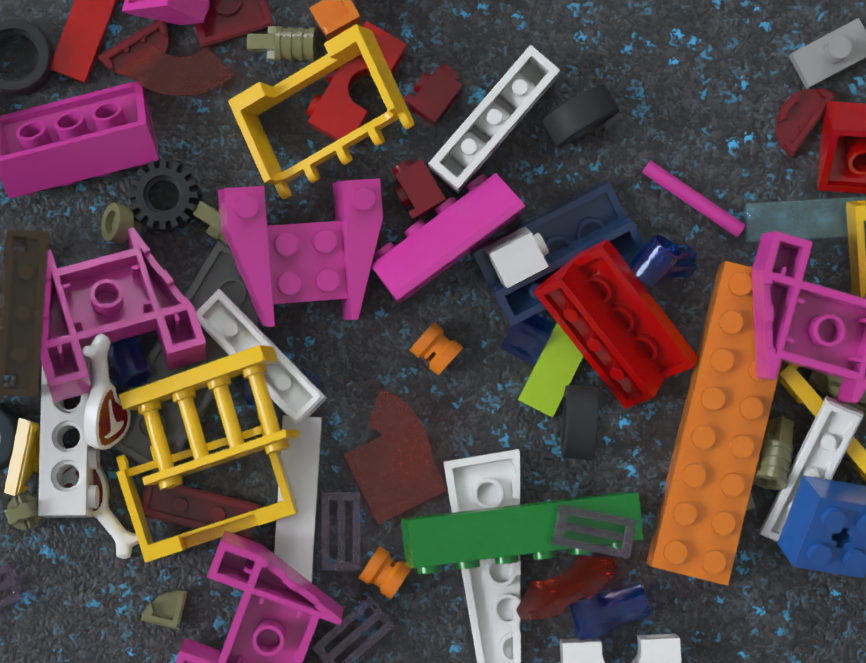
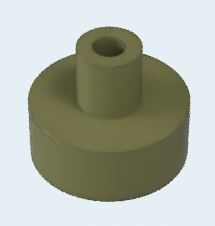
M111 203L103 214L101 233L106 241L124 243L129 238L128 229L134 228L139 234L142 224L138 219H134L130 206Z

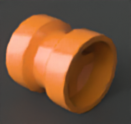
M434 322L410 348V351L416 357L427 360L429 368L439 376L460 353L463 347L456 340H449L444 336V330Z
M379 546L358 578L366 584H375L380 588L381 594L391 600L410 572L411 567L406 566V563L403 561L395 563L390 558L389 552Z

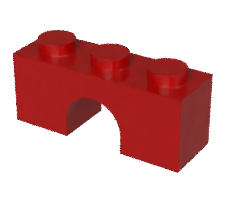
M366 21L363 27L372 30L392 75H394L407 52V44ZM362 54L327 75L326 81L330 83L323 96L316 94L306 114L311 116L308 120L310 127L334 141L365 125L369 118L368 111L355 104L350 98V89L353 83L363 76H372Z

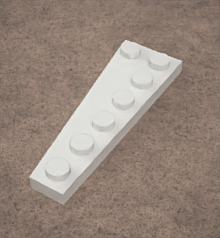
M519 449L443 462L452 512L520 504ZM518 555L519 562L495 564V558L480 560V567L461 569L477 663H521L520 555Z

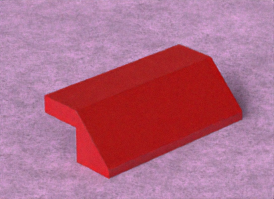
M608 239L578 253L534 291V294L625 409L654 398L664 379L693 368L699 359Z

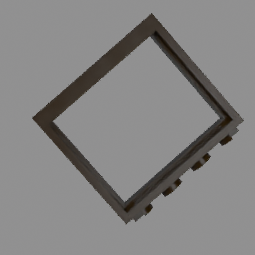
M7 229L0 300V395L38 397L49 232ZM12 247L24 248L23 252L14 251ZM4 375L15 376L14 387H3Z

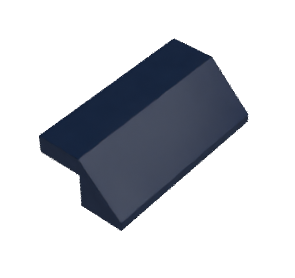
M608 180L471 250L488 287L511 327L546 309L534 294L535 289L578 253L608 239L628 266L649 255L634 221L626 216ZM523 227L530 230L533 235L539 232L549 251L544 256L549 267L506 288L500 281L484 248Z

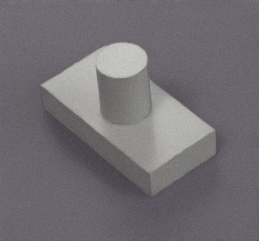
M859 18L789 55L805 88L809 89L866 58V30Z

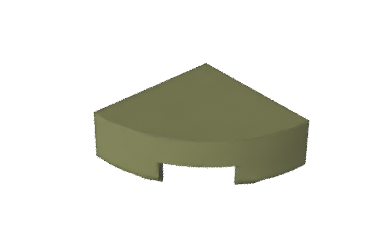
M179 589L161 594L147 606L141 621L179 630L189 590Z

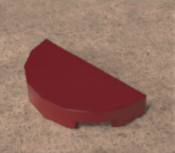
M159 20L153 22L99 55L98 58L109 70L122 76L139 77L152 72L163 62L169 49L170 33L166 22Z
M824 88L806 89L794 93L781 105L775 118V135L780 148L790 158L794 156L825 113L828 101H833L837 94Z

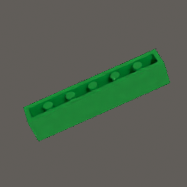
M638 492L610 493L401 519L406 566L417 568L418 574L442 572L441 565L456 563L457 569L480 567V560L495 558V564H511L519 562L518 555L532 553L533 560L550 559L557 557L556 550L570 549L571 555L594 553V546L608 544V550L632 548L631 541L644 540Z

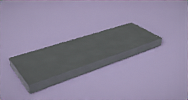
M219 240L184 297L188 298L197 311L220 289L258 327L259 319L251 303V297L243 278L238 272L230 247ZM201 327L206 341V360L168 370L159 340H157L127 391L227 357L229 354ZM208 386L196 390L197 396L193 398L200 421L215 398L214 392L209 391ZM173 399L162 402V409L158 411L172 455L183 451L188 438L179 405L174 403ZM130 410L131 422L125 436L112 447L141 465L154 461L150 450V445L152 444L144 416L139 415L138 410ZM156 468L151 471L157 473L159 472V469Z

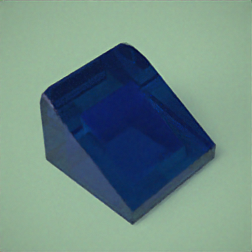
M535 314L512 326L500 349L534 366L547 344L555 324Z

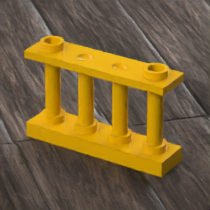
M258 345L119 394L123 410H138L139 415L144 416L159 472L142 478L144 485H159L160 490L173 488L183 484L182 477L264 449L266 454L277 453L290 448L288 441L300 438L299 430L284 429L280 431L265 380L266 366L278 362L274 347ZM242 374L244 378H249L265 436L246 443L244 442L228 387L232 384L230 378ZM207 386L209 391L214 392L229 444L228 449L210 455L193 399L197 396L196 390ZM173 399V402L179 405L194 457L193 461L175 467L158 411L162 409L161 403Z

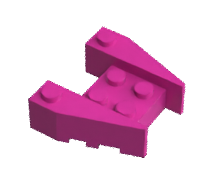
M380 178L346 180L332 183L335 221L267 226L264 186L218 190L221 231L226 243L228 242L236 267L246 285L261 326H275L273 304L341 299L344 320H358L383 220Z
M134 228L128 229L129 250L62 268H56L52 251L48 250L41 363L53 403L91 392L90 377L82 350L84 347L91 345L93 339L98 334H104L108 336L110 342L156 330L168 370L206 360V341L194 306L178 290L172 277L166 270L162 269L150 253L149 247Z
M778 231L762 234L752 268L757 378L776 380L780 361L842 378L837 400L845 403H858L866 390V293L863 299L802 281L813 242Z
M224 530L207 578L243 590V595L222 651L184 638L175 663H303L319 618L340 625L343 607L261 543Z

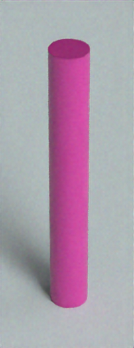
M650 160L642 171L647 177L734 236L738 237L746 224Z

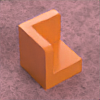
M322 0L309 7L327 41L355 24L362 26L360 15L351 0Z

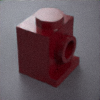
M442 64L440 68L437 67L432 75L426 71L413 89L417 95L413 97L408 93L405 96L404 101L407 108L435 128L462 92L463 85L458 82L461 78L460 75L445 64Z
M408 159L392 169L398 185L393 187L396 195L404 207L410 204L413 207V210L408 212L412 222L435 210L446 201L422 159L416 163L412 159Z

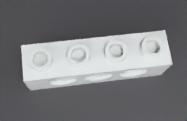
M530 45L428 163L429 170L458 194L555 82L560 69Z
M84 358L92 390L94 379L91 360ZM43 367L41 378L38 516L45 518L93 517V509H97L99 506L98 485H93V469H99L100 449L87 445L84 436V413L90 393L81 395V401L74 409H66L63 403L64 400L53 403ZM77 428L80 433L79 443L73 448L66 449L63 445L65 432L69 429ZM76 467L79 472V480L73 487L66 488L62 483V475L66 469Z

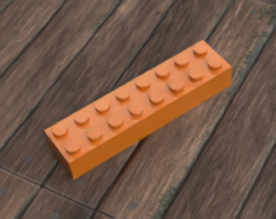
M724 261L718 265L697 351L699 359L693 368L646 563L651 567L728 586L782 361H780L776 380L757 378L752 291L753 267Z

